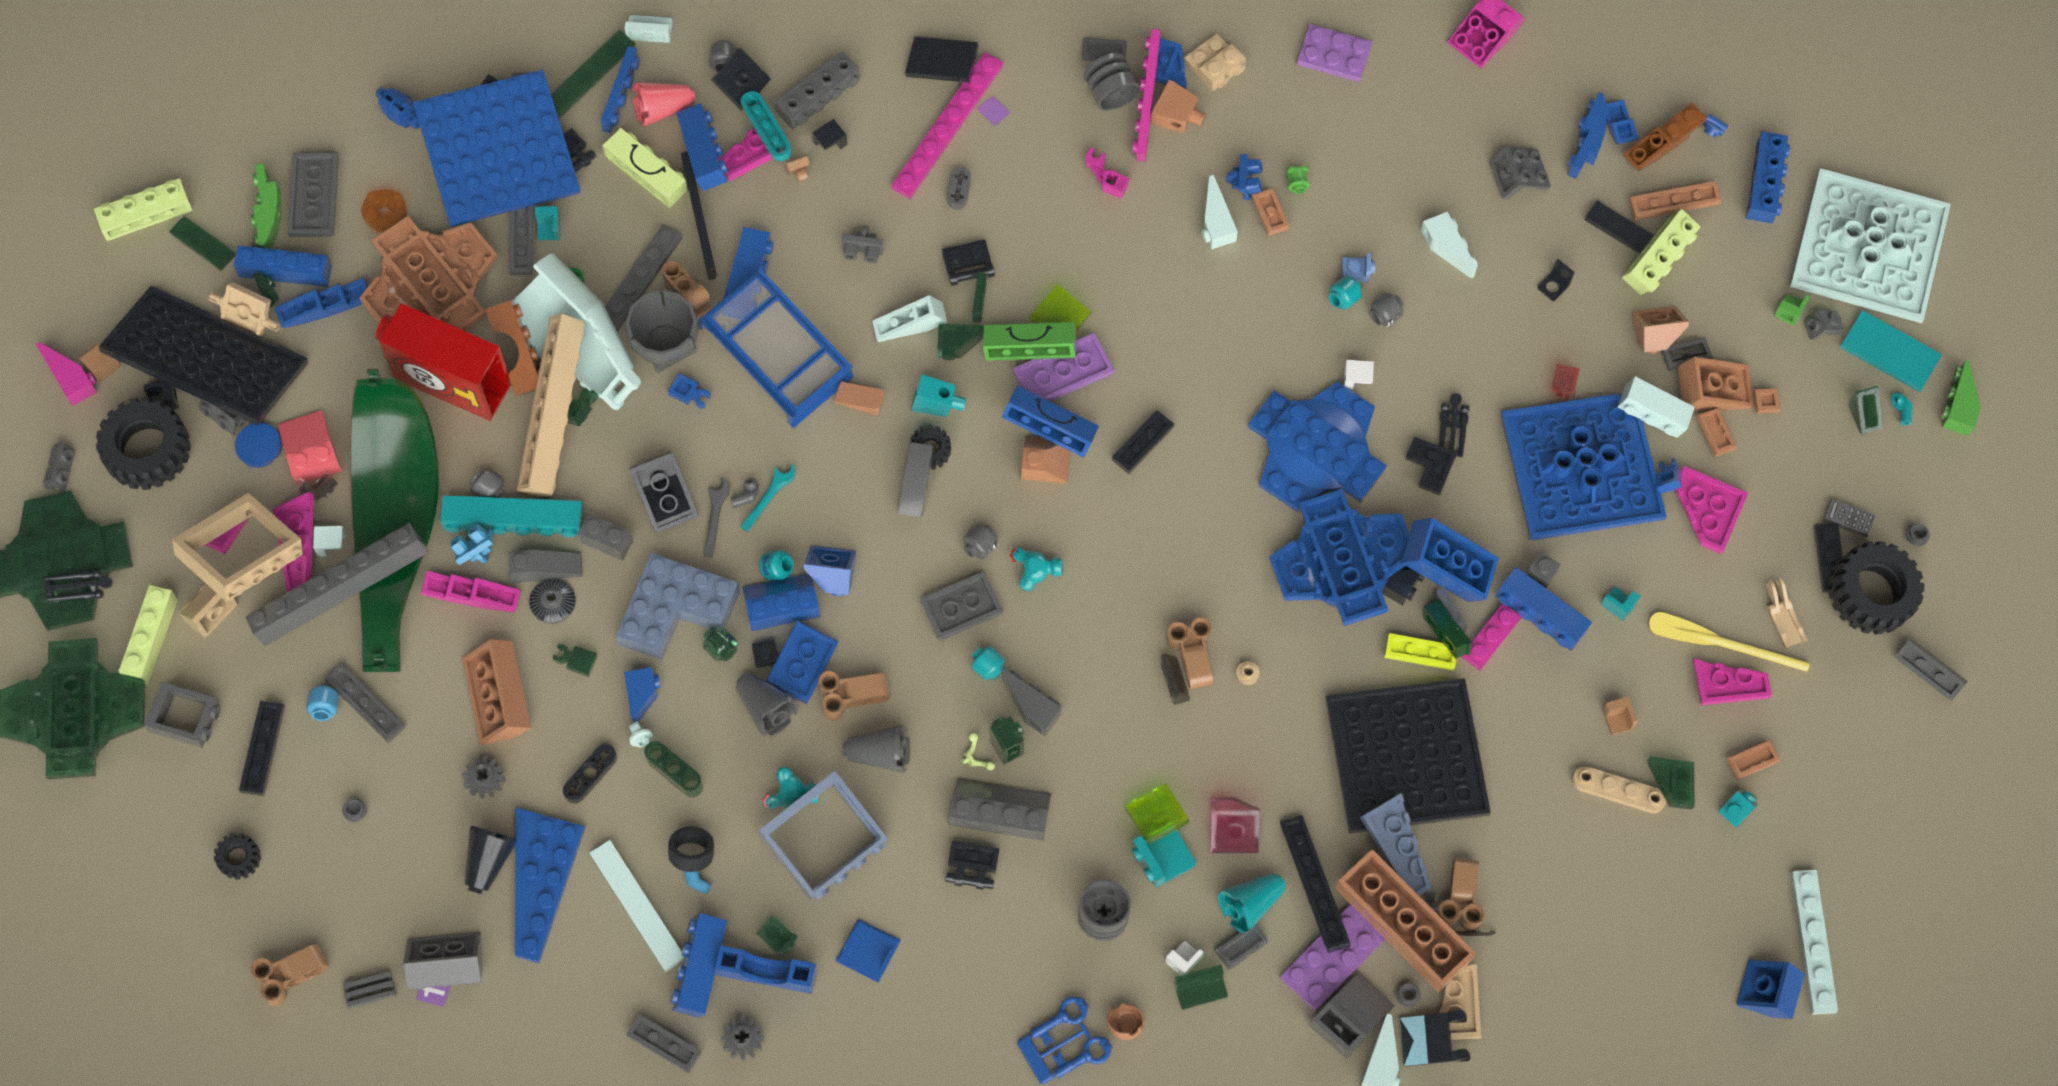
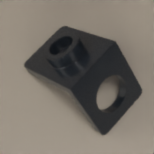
M1557 259L1552 272L1538 285L1537 289L1554 302L1571 285L1575 272ZM1549 282H1555L1559 286V290L1551 293L1547 290L1546 285Z

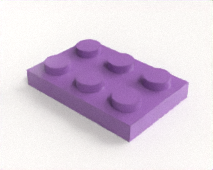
M1309 24L1297 65L1360 82L1372 41Z

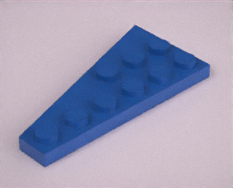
M516 808L515 956L539 964L585 827L520 808Z

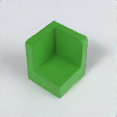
M1786 294L1774 316L1795 326L1810 296L1806 294L1804 300L1801 301Z

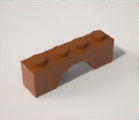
M509 300L485 309L492 331L508 334L517 344L519 351L518 362L508 374L515 395L521 396L535 391L540 370L536 360L539 357L535 347H531L528 339L531 338V334L527 325L523 326L521 320L523 312L520 304Z

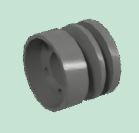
M1111 53L1102 56L1087 66L1083 72V78L1088 83V88L1093 91V97L1101 110L1109 111L1120 108L1131 102L1140 92V85L1134 74L1130 72L1131 68L1127 64L1125 56L1121 53Z
M1099 880L1091 883L1085 888L1080 899L1078 922L1081 930L1088 937L1097 941H1109L1117 938L1123 933L1129 919L1131 900L1128 892L1121 884L1112 880ZM1104 911V914L1107 915V917H1103V915L1100 912Z

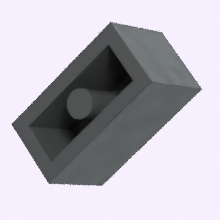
M588 514L578 532L582 544L622 561L633 543L629 530L591 514Z

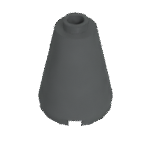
M753 673L744 674L737 680L736 690L762 735L766 736L767 733L770 736L776 735L792 722L789 718L792 713L797 714L799 706L794 698Z
M896 725L849 737L847 742L843 744V755L847 756L848 761L896 772H906L907 768H904V764H909L910 738L905 737L904 731H908L905 725Z

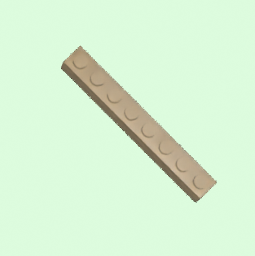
M562 313L549 317L517 491L537 498L552 496L556 487L555 478L560 466V451L564 444L563 435L568 422V408L572 401L571 392L576 379L577 362L580 358V344L584 336L583 328L585 322Z

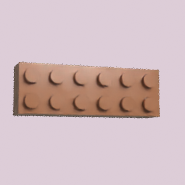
M1373 849L1337 882L1335 889L1438 993L1475 957L1476 952Z

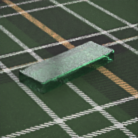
M185 216L169 231L171 236L220 271L236 256L234 251Z

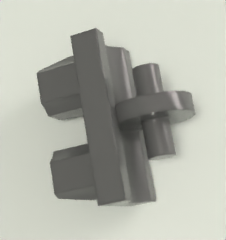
M863 226L862 232L854 231L853 235L843 234L844 258L856 260L857 252H864L866 262L877 263L879 255H883V239H877L876 234L868 233V226Z

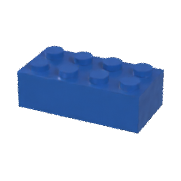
M1434 518L1413 521L1401 563L1463 600L1474 602L1487 600L1499 557Z

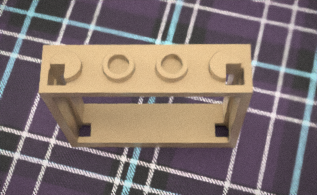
M249 493L172 539L174 555L226 602L303 555L301 539ZM253 516L281 540L283 544L225 579L195 551Z

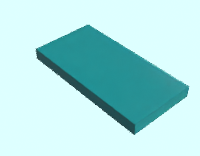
M1863 310L1840 346L1844 351L1918 392H1921L1942 356L1941 353Z

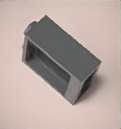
M162 682L144 726L150 733L203 748L204 743L208 742L211 737L213 721L219 717L220 704L215 697ZM174 696L206 704L194 734L163 725Z

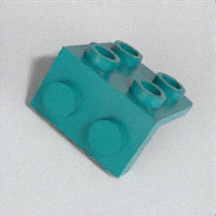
M1169 826L1145 840L1142 835L1133 840L1132 855L1137 862H1141L1146 879L1152 882L1155 888L1191 870L1196 865L1195 859L1174 826Z

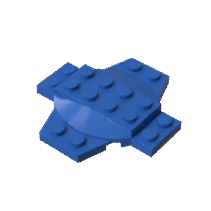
M1336 382L1310 400L1296 401L1293 399L1291 402L1274 390L1248 424L1249 429L1266 439L1269 450L1259 487L1296 512L1300 510V502L1319 497L1324 491L1331 490L1334 492L1343 489L1346 494L1361 503L1387 468L1386 464L1368 453L1366 434L1375 406L1339 382Z
M1343 489L1300 502L1299 508L1305 525L1301 529L1299 539L1291 541L1269 557L1284 601L1321 600L1336 607L1343 626L1387 613L1388 607L1382 590L1388 578L1406 566L1401 561L1409 538V531L1402 514H1372L1371 517H1365L1359 514L1357 510L1350 509Z

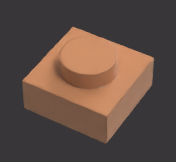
M1777 388L1754 390L1753 397L1756 414L1779 413L1781 408Z

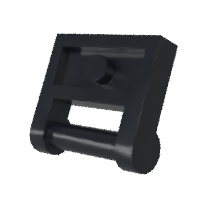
M986 240L942 249L951 286L958 285V282L980 277H995ZM980 265L985 266L984 268H979L957 274L955 273V271L962 270Z

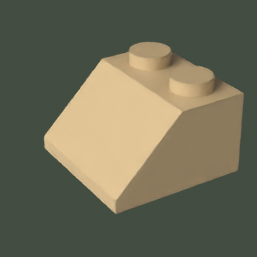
M205 584L200 589L196 598L184 605L180 615L189 626L206 638L238 604L234 598L226 602L211 587Z

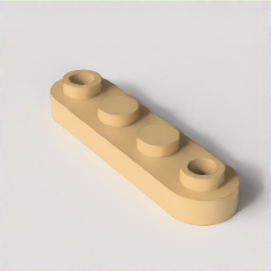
M1582 766L1578 768L1572 777L1573 785L1579 791L1649 813H1658L1666 805V795L1662 790L1591 767ZM1582 775H1588L1590 780H1583ZM1651 796H1656L1659 802H1653Z

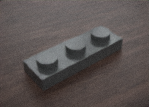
M1911 637L1895 656L1896 659L1951 701L1968 682Z
M640 1014L626 1034L631 1040L688 1074L702 1054L699 1049Z

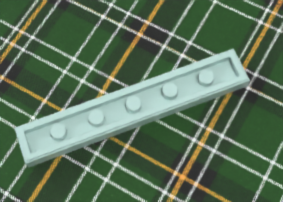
M609 840L591 851L590 855L663 970L667 972L683 962L685 956L681 955L682 951L612 842Z

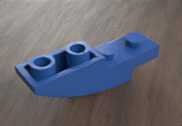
M1599 92L1596 100L1593 98L1590 100L1586 109L1589 113L1587 117L1583 115L1578 124V128L1581 129L1578 136L1581 139L1577 145L1579 152L1577 155L1573 154L1568 163V166L1571 167L1568 176L1577 179L1585 162L1594 165L1604 138L1607 112L1604 94Z

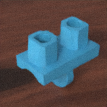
M476 524L468 530V536L471 538L469 541L466 542L459 535L452 539L451 548L455 553L457 564L461 565L469 559L472 562L479 560L483 564L488 562V553L492 551L491 545L493 544L491 536L494 535V532L490 528L485 530L479 524Z

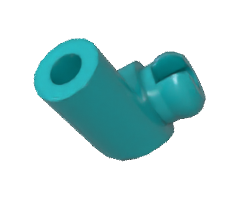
M1896 392L1892 394L1890 398L1891 404L1901 413L1900 424L1905 426L1911 425L1912 403L1901 393Z

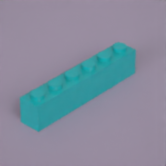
M443 495L440 522L443 529L451 533H458L460 530L468 531L474 525L479 524L485 530L490 528L494 534L498 535L513 532L522 536L529 535V533H538L546 537L553 534L575 537L579 535L578 532L583 525L584 507L582 501Z

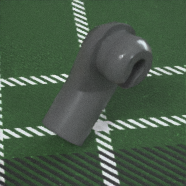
M747 479L744 482L745 488L743 493L731 497L733 508L752 503L755 500L759 491V485L755 479Z

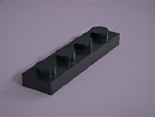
M260 700L239 787L240 793L257 796L265 795L285 706L282 703Z

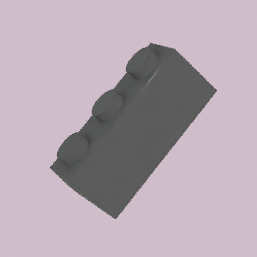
M481 932L409 938L403 962L407 989H425L433 986L448 987L453 984L463 983L470 985L481 982L483 970Z

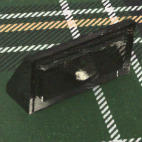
M1162 654L1160 664L1173 704L1176 705L1189 701L1190 696L1178 659L1168 654Z

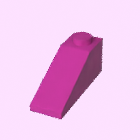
M40 342L36 344L72 406L97 393L93 387L96 381L90 371L85 373L82 367Z

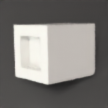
M1346 360L1344 386L1353 390L1354 383L1372 384L1374 362Z
M1184 941L1175 951L1172 950L1167 955L1165 963L1184 978L1203 958L1204 952L1201 949L1196 951Z

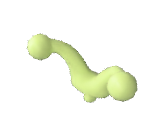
M971 733L969 740L972 743L969 750L964 753L965 759L962 760V763H968L971 767L983 766L989 771L993 770L995 764L992 761L985 762L975 760L972 757L978 735Z

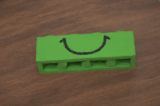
M1075 322L984 325L983 351L986 361L1076 358L1077 334Z

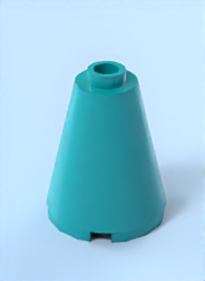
M1270 873L1223 889L1217 897L1224 917L1229 915L1232 919V922L1229 924L1238 932L1246 933L1255 926L1285 893V881L1280 875Z

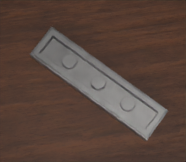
M342 662L324 677L325 681L387 743L391 742L406 728Z

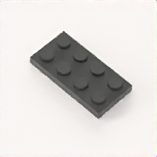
M293 153L288 220L289 237L334 236L339 166L338 153Z

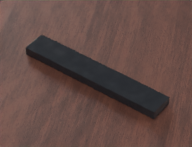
M682 152V163L708 280L716 279V269L695 175L688 152Z
M1303 815L1281 821L1280 826L1327 953L1350 947V940Z

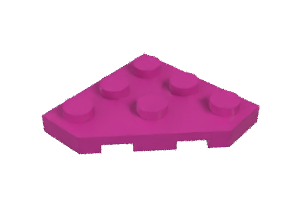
M1684 466L1681 471L1682 487L1677 488L1675 492L1699 544L1722 554L1748 493Z

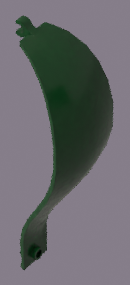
M367 369L370 379H357L355 383L351 415V503L355 554L408 523L419 533L427 547L436 516L439 492L438 458L429 416L421 399L409 385L397 379H382L378 369ZM423 556L359 592L362 631V672H400L401 618Z

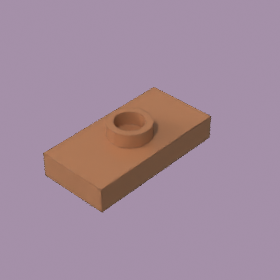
M1719 408L1696 416L1714 457L1736 450L1737 446Z
M1767 740L1728 757L1726 761L1738 781L1779 763L1780 758L1771 741Z

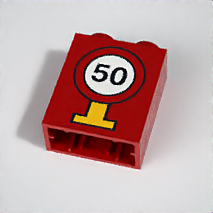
M402 303L394 316L386 314L378 324L375 337L379 340L383 357L387 360L394 379L400 380L413 388L491 422L512 385L500 346Z

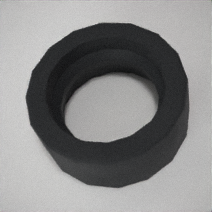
M694 826L676 830L670 836L668 842L669 861L681 871L697 872L705 869L711 864L714 857L713 837L708 831ZM694 843L704 847L705 850L697 855H687L678 851L677 848L683 844Z

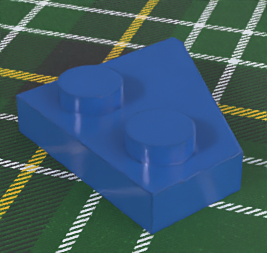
M1163 38L1160 39L1156 82L1167 85L1168 81L1171 80L1187 89L1181 44Z

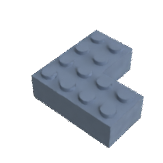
M651 553L616 634L618 644L663 660L679 619L723 633L740 593L738 582Z

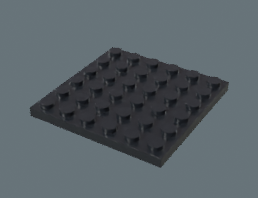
M1465 678L1328 695L1325 697L1349 834L1368 831L1360 817L1401 793L1404 799L1405 811L1408 813L1411 821L1410 826L1490 816V805Z

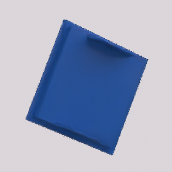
M858 919L836 962L879 983L901 940Z

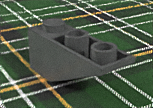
M1003 669L1002 680L1024 722L1045 737L1061 716L1062 707H1060V703L1053 697L1049 696L1047 698L1042 695L1041 690L1031 683L1028 685L1023 682L1021 676L1012 670L1009 672Z

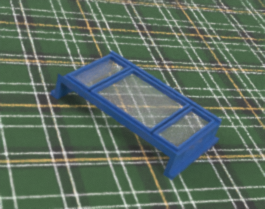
M761 268L698 320L699 328L701 330L706 328L788 416L787 423L793 429L838 391L840 382H849L854 377L851 373L853 366Z

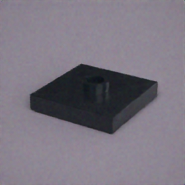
M738 48L710 80L740 111H743L741 97L750 91L759 93L771 79L742 48Z

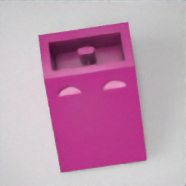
M1479 0L1447 43L1479 68H1482L1512 38L1526 19L1502 0Z

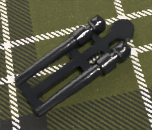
M1454 393L1450 397L1453 410H1449V403H1442L1440 407L1442 412L1439 418L1441 421L1439 446L1444 447L1446 426L1451 427L1449 450L1457 452V457L1462 458L1466 427L1469 421V416L1467 415L1469 406L1462 405L1460 411H1458V405H1460L1462 397L1460 394ZM1449 414L1452 415V422H1447ZM1457 415H1460V419H1459V422H1460V423H1456V422H1457ZM1456 428H1460L1459 452L1454 450Z
M100 569L48 576L45 583L47 601L90 600L93 597L103 598V590H95L96 586L109 589L113 585V580L108 576L102 577L103 574ZM82 578H83L84 580H85V579H91V581H90V582H82ZM95 578H101V580L95 581ZM76 579V583L51 585L53 580ZM84 587H91L92 589L82 592V588ZM77 588V593L52 596V591Z

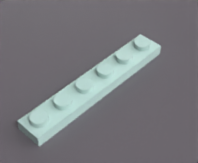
M1817 870L1793 871L1791 879L1812 1015L1837 1013L1838 1006Z

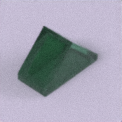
M1874 386L1855 392L1848 406L1860 434L1883 429L1879 387Z

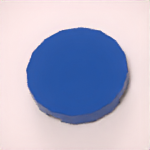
M260 423L258 426L255 424L248 425L240 431L235 441V450L239 459L247 466L254 468L270 465L275 458H278L282 449L281 437L275 428L264 423Z

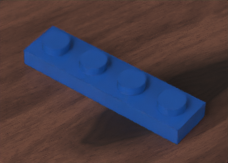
M627 47L600 121L603 132L612 133L613 127L619 123L620 108H624L627 95L625 94L627 89H631L634 79L632 75L634 70H638L640 65V57H638L637 49L634 47Z

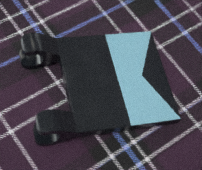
M1456 1010L1448 1013L1400 1018L1404 1066L1470 1061V1052L1467 1049L1452 1051L1450 1023L1467 1022V1014L1463 1010Z

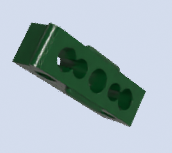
M1435 599L1433 603L1424 606V620L1454 658L1457 659L1465 654L1470 655L1471 640L1441 602Z

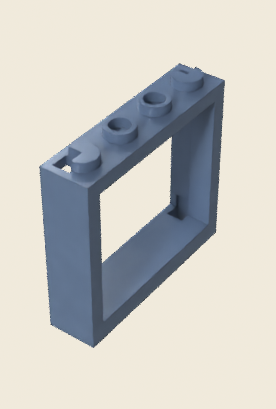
M835 771L757 831L810 900L814 897L819 900L829 892L827 889L829 885L833 882L838 885L848 877L846 874L848 870L852 867L855 870L860 868L867 862L865 859L867 855L871 852L876 855L886 847L883 843L888 839ZM833 785L875 840L812 889L770 833Z

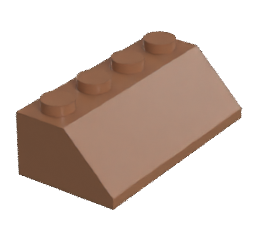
M490 639L464 656L462 660L480 745L516 738L531 729L513 641Z

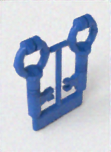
M1065 998L1060 1005L1057 1015L1030 1030L1031 1034L1017 1041L1018 1047L1040 1084H1045L1055 1078V1075L1059 1079L1086 1062L1101 1064L1109 1058L1113 1047L1109 1043L1108 1038L1100 1036L1090 1037L1091 1035L1084 1023H1081L1087 1016V1009H1089L1084 998ZM1075 1002L1081 1014L1072 1019L1069 1018L1065 1008L1067 1005ZM1063 1022L1071 1025L1080 1023L1082 1030L1039 1054L1031 1040L1032 1036L1034 1039L1040 1036V1038L1044 1039L1043 1043L1047 1047V1042L1050 1041L1051 1044L1054 1042L1048 1036L1050 1029ZM1085 1034L1089 1039L1083 1045L1082 1054L1073 1058V1060L1065 1062L1062 1059L1061 1053H1057L1058 1057L1054 1055L1052 1058L1054 1062H1057L1058 1068L1053 1070L1055 1074L1050 1073L1042 1058ZM1094 1042H1099L1105 1052L1099 1058H1093L1092 1053L1089 1051L1090 1045L1094 1044Z

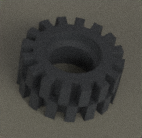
M928 425L929 429H925V426H922L921 431L917 429L914 432L915 435H912L910 440L911 442L922 444L930 440L935 441L939 445V450L932 454L931 466L932 470H935L937 465L941 468L943 462L947 463L948 456L950 457L951 455L949 435L946 436L944 429L940 431L938 426L933 429L932 425Z
M231 833L230 838L225 836L223 837L225 841L217 843L219 848L214 849L216 854L214 861L219 870L228 878L232 879L234 877L236 880H240V877L243 876L245 879L248 877V873H255L254 868L259 867L258 860H261L260 850L248 835L244 836L243 833H239L236 836L235 833ZM242 848L246 851L245 860L237 865L231 864L229 862L230 852L233 849Z

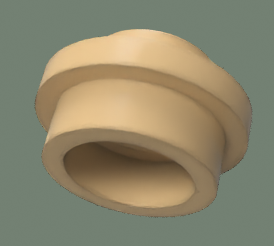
M1246 661L1238 666L1236 676L1241 683L1251 685L1259 679L1260 670L1255 663ZM1249 669L1252 671V674L1246 675L1244 670Z

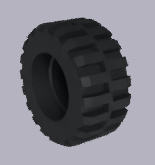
M135 398L130 399V403L126 405L124 402L117 405L119 407L117 410L109 411L107 413L108 419H103L99 425L102 431H97L96 439L98 442L96 443V449L100 460L109 474L116 478L120 484L128 485L132 489H138L141 486L143 490H149L153 485L157 488L163 486L162 482L166 480L171 482L175 479L174 474L176 472H182L184 469L182 463H187L189 459L187 451L191 450L190 436L179 415L176 414L172 407L169 405L165 406L164 402L160 400H155L153 403L151 398H143L142 401H138ZM146 429H155L163 432L162 443L153 454L139 459L129 458L124 455L125 445L135 433Z
M1871 541L1865 542L1861 546L1857 545L1833 568L1831 572L1833 575L1829 578L1828 583L1829 587H1832L1828 591L1829 598L1834 599L1832 606L1835 611L1839 610L1841 613L1839 617L1843 621H1849V626L1853 629L1859 627L1861 632L1867 634L1872 630L1875 635L1883 634L1884 632L1889 633L1902 626L1917 612L1918 606L1924 598L1922 593L1925 591V584L1920 582L1923 575L1921 571H1917L1916 566L1918 564L1914 559L1911 561L1907 557L1909 554L1905 550H1897L1898 546L1894 544L1885 546L1886 543L1883 541H1877L1875 544ZM1861 571L1876 572L1889 582L1893 591V603L1891 605L1877 604L1866 597L1859 584V574Z

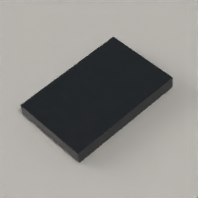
M914 36L905 75L911 78L970 83L979 48L978 42Z

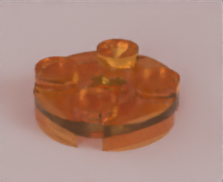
M389 189L369 192L361 209L365 223L378 233H383L407 217L408 214L402 195ZM384 207L390 209L385 215H382L380 209Z

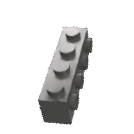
M841 51L775 101L776 113L792 130L797 126L804 125L810 116L821 112L826 104L838 99L843 91L854 87L860 79L859 68Z

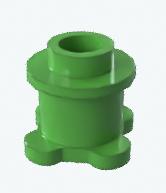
M1291 166L1287 168L1285 177L1290 182L1288 190L1295 194L1306 192L1310 187L1306 173L1309 171L1308 166Z

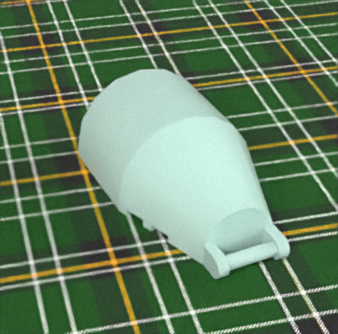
M554 253L549 254L533 266L539 275L513 300L521 306L523 326L527 325L531 334V338L528 339L531 347H535L538 356L542 359L549 317L562 313L584 321V336L581 340L580 358L575 371L576 379L581 381V386L602 398L612 409L619 410L632 390L640 386L641 379L633 372L634 365L602 301ZM623 382L625 386L617 393L614 389Z

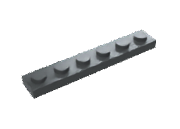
M662 225L605 306L617 332L627 319L630 307L644 295L662 269V266L667 262L682 240L681 234Z

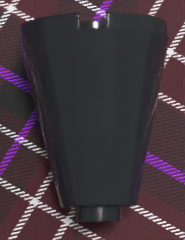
M471 825L465 874V885L469 886L468 891L482 895L483 890L488 891L514 848L517 839Z

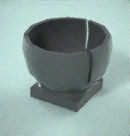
M660 290L642 295L630 307L625 323L630 346L645 361L651 362L657 373L697 352L695 343L700 327L693 305L679 293L663 290L665 303L662 301Z

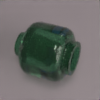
M712 627L705 632L703 636L705 639L702 644L703 649L715 661L723 660L725 662L737 652V639L725 627H718L716 629Z

